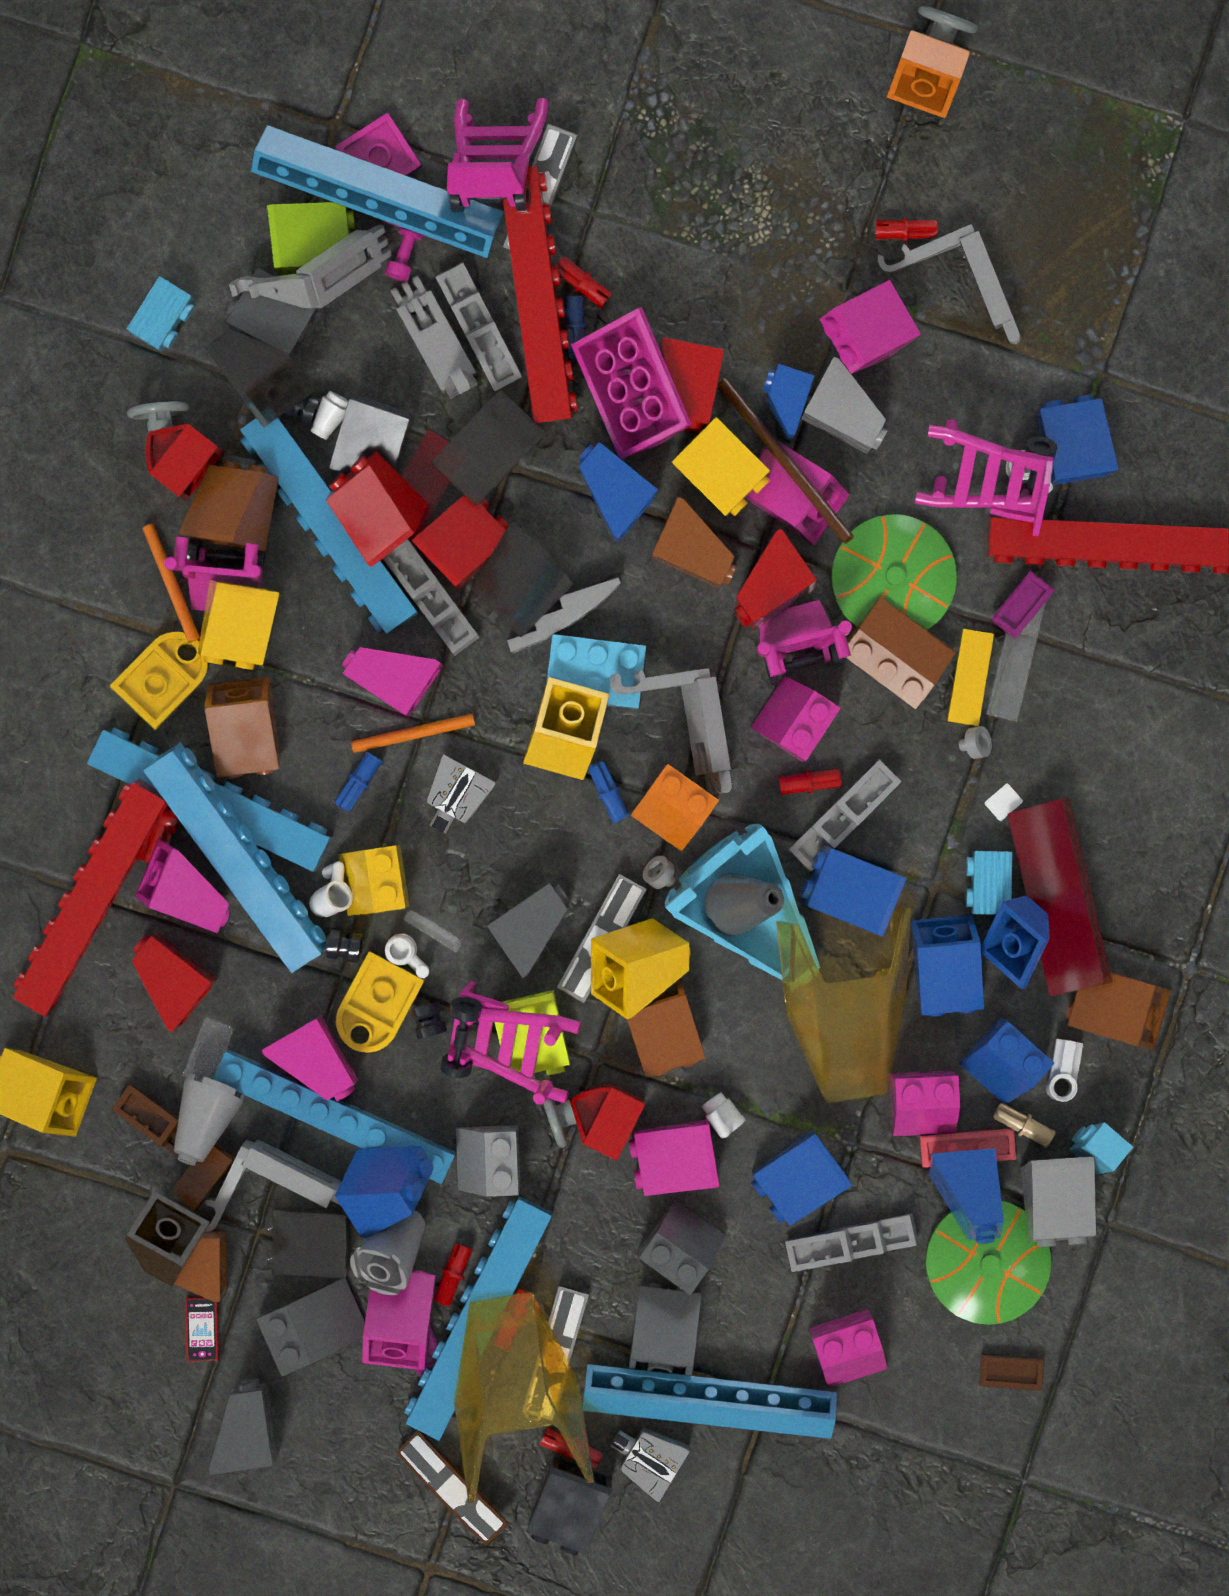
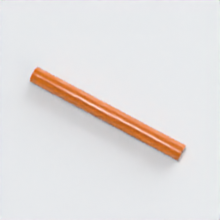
M148 524L142 528L186 638L189 643L200 639V636L173 570H168L164 566V561L168 557L155 525Z
M473 713L362 738L351 741L353 753L466 728L474 726L475 721Z

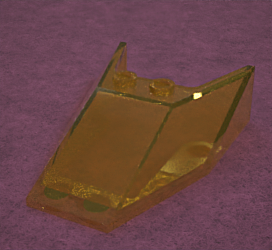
M896 905L890 918L894 954L891 967L881 969L875 976L826 983L822 979L799 926L782 920L776 921L786 1015L826 1103L887 1094L906 1000L911 908Z
M527 1292L470 1302L454 1397L468 1503L475 1502L485 1441L490 1435L554 1425L560 1430L587 1482H594L578 1378L533 1293Z

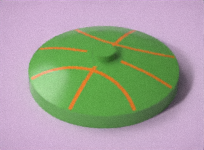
M896 514L872 518L851 531L854 538L847 544L841 543L836 552L831 571L833 595L839 609L847 620L857 627L881 596L924 629L928 630L935 625L949 608L954 597L957 582L955 560L944 538L927 523L910 516Z
M1001 1200L1004 1224L1000 1238H995L994 1242L978 1244L976 1240H968L953 1214L949 1211L937 1223L927 1244L925 1265L932 1290L949 1311L973 1323L1000 1324L1020 1317L1036 1304L1049 1281L1051 1272L1050 1247L1038 1248L1037 1242L1028 1243L1025 1210L1005 1200Z

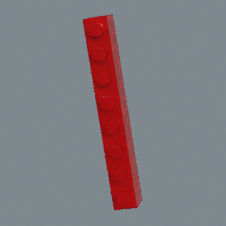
M532 166L528 167L526 180L529 181L531 192L529 212H517L516 207H510L508 200H503L533 418L534 423L574 418L573 412L578 411L576 392L570 393L569 380H574L572 362H566L564 349H569V338L567 330L561 329L560 318L565 317L563 299H557L556 286H561L559 268H553L551 255L556 254L554 235L548 236L547 223H552L550 204H544L543 192L548 191L545 172L540 173L539 167Z
M996 517L988 519L986 557H993L994 563L1013 564L1014 558L1025 559L1026 565H1044V560H1056V566L1075 567V561L1088 562V568H1106L1107 563H1118L1119 569L1138 570L1139 564L1150 565L1151 571H1169V566H1181V572L1200 573V567L1213 568V574H1229V529L1042 520L1038 537L1032 536L1033 522Z
M140 779L134 781L132 785L127 783L118 798L122 801L117 812L112 810L103 824L107 830L102 838L97 837L88 851L92 855L88 864H82L73 878L77 882L72 892L66 891L58 905L62 909L57 919L52 917L43 931V934L47 936L42 946L38 944L35 946L28 958V961L32 962L27 973L22 971L13 985L17 989L13 999L44 1017L54 1009L168 806L156 788Z

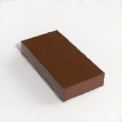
M214 1145L203 1162H196L195 1166L190 1165L171 1192L194 1211L198 1210L233 1164L234 1160Z
M981 1353L979 1386L1042 1391L1044 1358Z

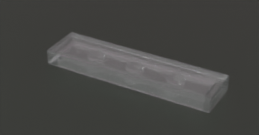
M1046 602L1016 639L1005 633L986 715L1017 722Z

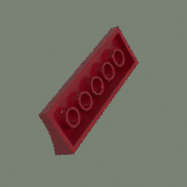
M1060 798L1007 813L1026 895L1048 914L1050 939L1041 955V961L1049 996L1113 983L1070 799Z

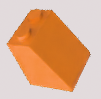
M667 764L631 816L682 851L702 826L719 800Z

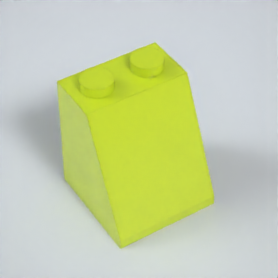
M554 990L502 1001V1003L509 1005L508 1011L560 1016ZM494 1022L501 1045L504 1023ZM518 1024L511 1067L521 1072L529 1025ZM543 1027L535 1073L545 1070L547 1075L565 1072L564 1066L570 1065V1059L564 1033L562 1031L553 1046H548L544 1043V1036L550 1027Z

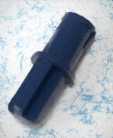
M584 296L564 298L566 325L563 326V329L567 330L569 338L567 356L573 360L577 358L571 344L584 338L585 329L588 328L584 321Z

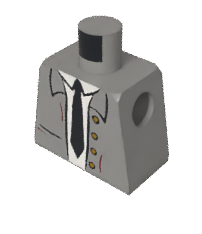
M443 755L427 799L428 804L438 808L430 826L446 834L454 818L467 823L497 783Z
M642 1427L635 1439L620 1430L610 1446L625 1455L620 1464V1470L657 1502H660L690 1452L689 1445Z

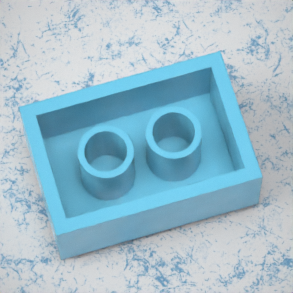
M553 634L547 680L551 677L608 693L607 706L639 709L641 692L617 694L610 686L611 674L617 673L621 676L620 681L624 687L633 686L635 684L633 674L637 670L643 671L646 646Z

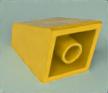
M717 417L672 461L726 517L730 513L736 516L748 504L744 498L752 490L758 494L770 482V479L767 477L770 470Z
M210 579L198 647V654L205 656L204 662L223 665L224 659L236 661L235 667L254 670L255 664L263 666L279 592Z
M549 677L530 735L523 764L584 780L596 749L609 694Z
M401 845L339 854V861L345 866L344 883L350 887L353 895L352 904L347 909L348 916L404 909L410 906Z
M653 918L591 938V994L624 1018L630 1019L689 971V957L691 954L689 942Z
M4 1048L0 1056V1115L41 1133L76 1137L97 1078L22 1050Z

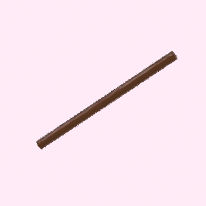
M727 378L720 381L718 384L720 390L844 544L849 543L854 538L851 531Z

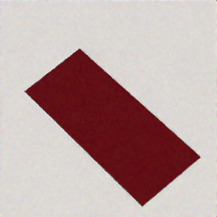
M431 430L427 431L401 475L428 503L416 532L408 538L412 546H414L412 540L423 531L469 454Z

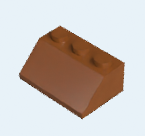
M881 596L847 638L851 656L846 658L915 709H917L935 686L955 655L953 649Z

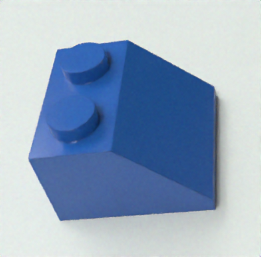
M778 364L776 371L769 370L763 392L768 393L766 402L785 440L792 442L814 375Z
M1027 895L1003 901L981 946V953L1021 989L1026 988L1050 939L1048 914Z

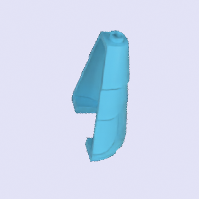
M749 825L745 828L747 833L739 835L735 831L700 856L678 879L681 883L678 890L676 891L673 888L669 891L665 900V908L672 913L674 918L713 938L714 942L747 958L750 964L797 987L801 983L806 984L816 976V971L820 968L805 919L803 915L799 914L789 880L785 877L772 837L762 825ZM728 873H739L776 884L783 892L784 905L777 914L743 935L728 936L719 932L715 928L717 926L713 923L712 919H708L705 912V897L708 887L720 876Z

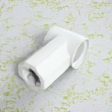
M1062 1039L1055 1040L1052 1061L1055 1064L1050 1069L1049 1079L1046 1083L1047 1094L1052 1099L1064 1102L1071 1100L1076 1095L1083 1043ZM1061 1078L1065 1079L1069 1084V1091L1064 1096H1058L1054 1091L1055 1082Z

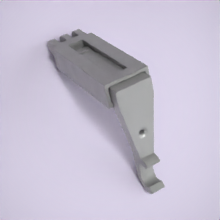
M972 224L911 251L903 244L901 250L905 253L904 260L891 266L885 264L884 256L878 255L880 267L885 272L894 273L959 247L962 244L994 327L996 329L1003 327L1011 344H1018L1021 341L1020 333L979 231H974Z
M377 225L368 231L355 230L296 270L297 274L270 278H238L229 284L232 297L238 296L241 292L250 291L252 299L261 295L302 308H323L381 268L380 263L392 255L390 248H384L388 245L387 237H380L385 233L384 226Z
M418 275L412 277V281L417 290L412 292L410 286L405 281L401 285L407 294L406 296L401 298V294L396 287L390 291L399 306L396 309L440 390L442 393L447 392L449 398L452 399L476 386L477 382L474 376L477 374L431 290L427 292Z
M709 668L645 678L642 670H637L633 674L635 684L630 687H624L621 684V676L619 674H611L610 686L615 693L620 695L681 686L695 774L705 775L707 792L711 795L731 791L732 783L729 771L731 766L716 677H710Z
M246 1139L229 1170L217 1198L208 1197L205 1200L207 1206L213 1207L216 1211L212 1222L209 1223L205 1232L214 1230L218 1225L246 1168L327 1208L330 1201L340 1205L335 1194L341 1181L259 1139L255 1143Z

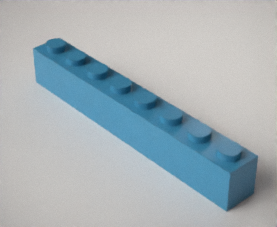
M268 125L254 152L251 168L253 173L488 258L500 229L504 214L501 210L470 200V207H465L463 213H453L450 207V195H448L446 190Z
M269 408L240 429L245 436L240 440L250 455L255 452L263 461L258 466L268 468L267 474L279 477L278 484L281 488L277 490L278 494L287 506L291 503L294 504L299 511L295 518L305 531L311 528L317 537L313 541L315 546L324 557L329 554L336 563L331 567L341 582L347 579L354 589L349 593L361 608L363 605H366L372 615L368 619L376 631L379 633L384 630L389 635L419 614L381 560L373 567L366 563L326 501L330 489L275 412Z
M113 727L111 732L103 730L87 764L131 785L134 781L140 779L155 788L143 770L151 761L160 756L156 754L159 748L144 741L137 745L128 740L130 734ZM201 769L202 772L208 774L212 778V780L214 779L215 775ZM226 781L224 786L214 782L215 790L222 799H226L231 804L234 816L240 824H244L250 830L253 837L252 840L256 845L312 872L317 871L332 837L326 835L327 828L312 821L309 826L298 822L299 815L285 808L279 813L269 808L272 802L257 795L250 799L241 794L243 788Z
M180 742L151 761L143 771L289 971L293 973L322 954L328 944L326 936L319 926L312 923L304 904L296 900L291 894L285 878L277 875L271 866L270 858L266 852L258 849L252 840L253 837L250 830L244 824H240L234 816L231 804L226 799H222L215 790L216 787L212 778L208 774L203 773L196 764L197 759L194 753L189 748H185Z
M230 1049L224 1053L213 1080L226 1084L245 1096L362 1149L422 1146L434 1166L429 1179L440 1184L443 1183L456 1154L451 1149L345 1101H336L334 1097L325 1100L302 1082Z
M521 1196L518 1197L516 1203L511 1200L509 1201L502 1215L507 1221L502 1231L497 1228L495 1229L488 1243L493 1249L488 1259L483 1256L481 1257L474 1271L479 1277L474 1287L469 1284L467 1285L460 1299L465 1305L460 1315L455 1312L453 1313L446 1327L451 1333L446 1343L441 1340L439 1341L432 1355L437 1361L432 1371L427 1368L425 1369L418 1383L423 1389L418 1399L413 1396L411 1397L404 1411L405 1414L409 1415L406 1421L407 1425L440 1441L553 1212Z
M587 1364L582 1411L831 1439L836 1421L837 1392Z

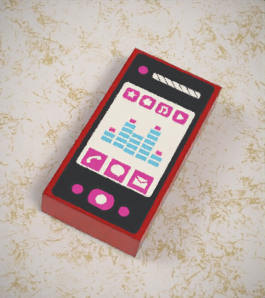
M186 1297L187 1361L219 1360L218 1302H213L204 1297Z

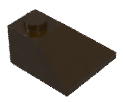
M154 1191L127 1233L125 1240L146 1273L173 1287L210 1222Z

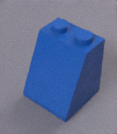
M1085 395L1074 398L1075 403L1062 405V400L1043 403L1044 408L1036 412L1040 437L1051 439L1058 447L1052 466L1050 481L1052 485L1110 476L1118 471V464L1102 399L1093 400V395Z
M600 442L595 448L590 444L579 457V463H581L579 466L580 473L613 540L619 543L657 497L658 489Z
M823 846L822 851L818 850L812 862L814 871L810 880L807 879L801 888V904L883 937L907 878L833 848Z
M972 914L911 920L910 927L917 996L921 1015L937 1017L944 1013H972L975 1010L984 1009L981 944Z
M1001 1017L990 1026L958 1062L996 1098L1005 1104L1033 1088L1055 1064L1012 1024Z
M812 1128L752 1172L755 1180L751 1182L761 1198L766 1194L774 1204L770 1207V1210L780 1223L786 1220L789 1226L852 1186L847 1175Z
M422 1146L357 1149L335 1197L360 1237L368 1238L413 1215L424 1188L432 1175L434 1166Z
M995 1148L932 1153L929 1176L968 1240H976L978 1244L992 1243L995 1241V1238H1000L1004 1218Z

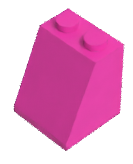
M890 280L833 308L819 319L826 335L836 347L841 361L846 365L851 374L893 356L921 335Z
M780 443L837 514L849 497L848 492L833 475ZM765 447L759 455V460L770 470V473L767 475L770 482L758 494L752 490L745 498L814 546L829 524L768 448Z
M360 647L357 652L351 650L342 663V666L346 668L342 674L405 716L410 717L444 665L436 659Z
M784 676L750 728L796 759L805 762L841 708L816 691Z
M158 839L135 898L151 909L218 933L220 926L223 927L228 920L229 903L177 849Z
M322 1015L262 1050L264 1056L325 1100H329L332 1097L336 1101L343 1099L353 1093L355 1090L353 1085L359 1080Z
M952 1070L889 1073L893 1136L956 1132L960 1112L959 1076Z
M707 1119L634 1131L635 1139L629 1140L631 1158H638L640 1170H635L634 1176L637 1189L643 1188L644 1196L719 1187Z
M420 1270L413 1271L407 1287L404 1291L403 1289L400 1290L396 1295H385L370 1289L363 1331L362 1363L425 1370L435 1291V1275H430Z
M868 1309L809 1328L828 1388L887 1369L883 1348L874 1320Z

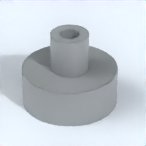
M983 726L969 728L965 733V739H960L959 741L960 750L962 752L967 751L973 759L989 756L992 742L988 730Z
M656 856L645 866L643 879L655 889H660L664 886L670 887L675 882V866L664 856Z

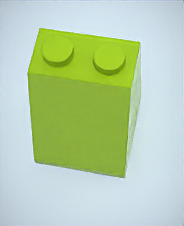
M335 202L267 205L274 268L279 276L297 274L296 270L348 236L350 229H355L353 210H348L346 206Z

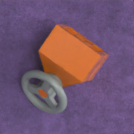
M920 6L918 9L919 14L933 20V26L929 35L913 30L910 31L887 98L946 118L970 51L953 44L956 32L961 30L968 33H976L978 27L976 24L928 6Z

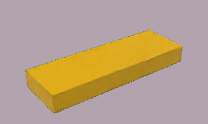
M962 629L947 722L979 726L994 634Z

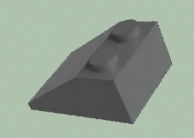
M346 1276L265 1311L256 1319L281 1377L362 1339L365 1319Z

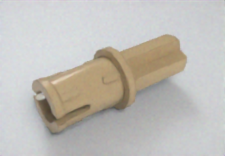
M1000 1103L994 1112L993 1117L995 1120L1017 1131L1018 1136L1024 1135L1045 1148L1049 1146L1055 1135V1130L1032 1119L1031 1114L1028 1113L1026 1116L1005 1103Z

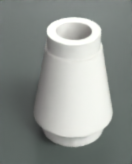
M329 391L326 397L323 396L311 432L327 440L329 435L342 422L348 400L332 391Z

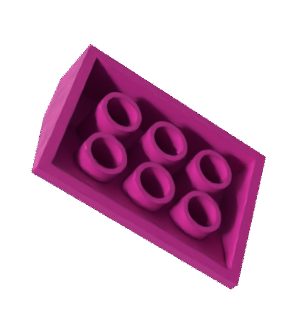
M642 307L571 344L618 457L621 460L642 454L664 443L692 425Z

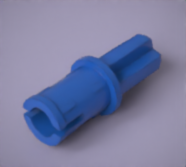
M366 751L365 756L353 774H348L350 778L337 796L335 804L349 812L364 789H369L368 783L383 761Z
M600 761L591 765L589 772L600 794L597 797L598 799L602 798L612 824L629 817L630 814L618 791L621 788L620 786L616 787L606 763Z

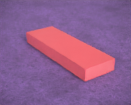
M1012 1128L919 1135L922 1167L930 1166L932 1153L993 1148L996 1151L997 1161L1016 1160L1014 1129Z

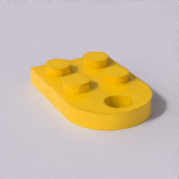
M183 632L166 633L155 639L110 685V688L156 730L203 682L207 673L208 662H204L205 656L198 654V640L189 643ZM186 644L192 645L197 652L195 658L190 661L182 660L178 655V650L181 646Z
M369 951L338 1009L336 1027L340 1038L347 1046L359 1052H375L386 1047L397 1034L425 980ZM364 1026L369 1031L367 1042L359 1044L352 1039L351 1033L354 1027Z

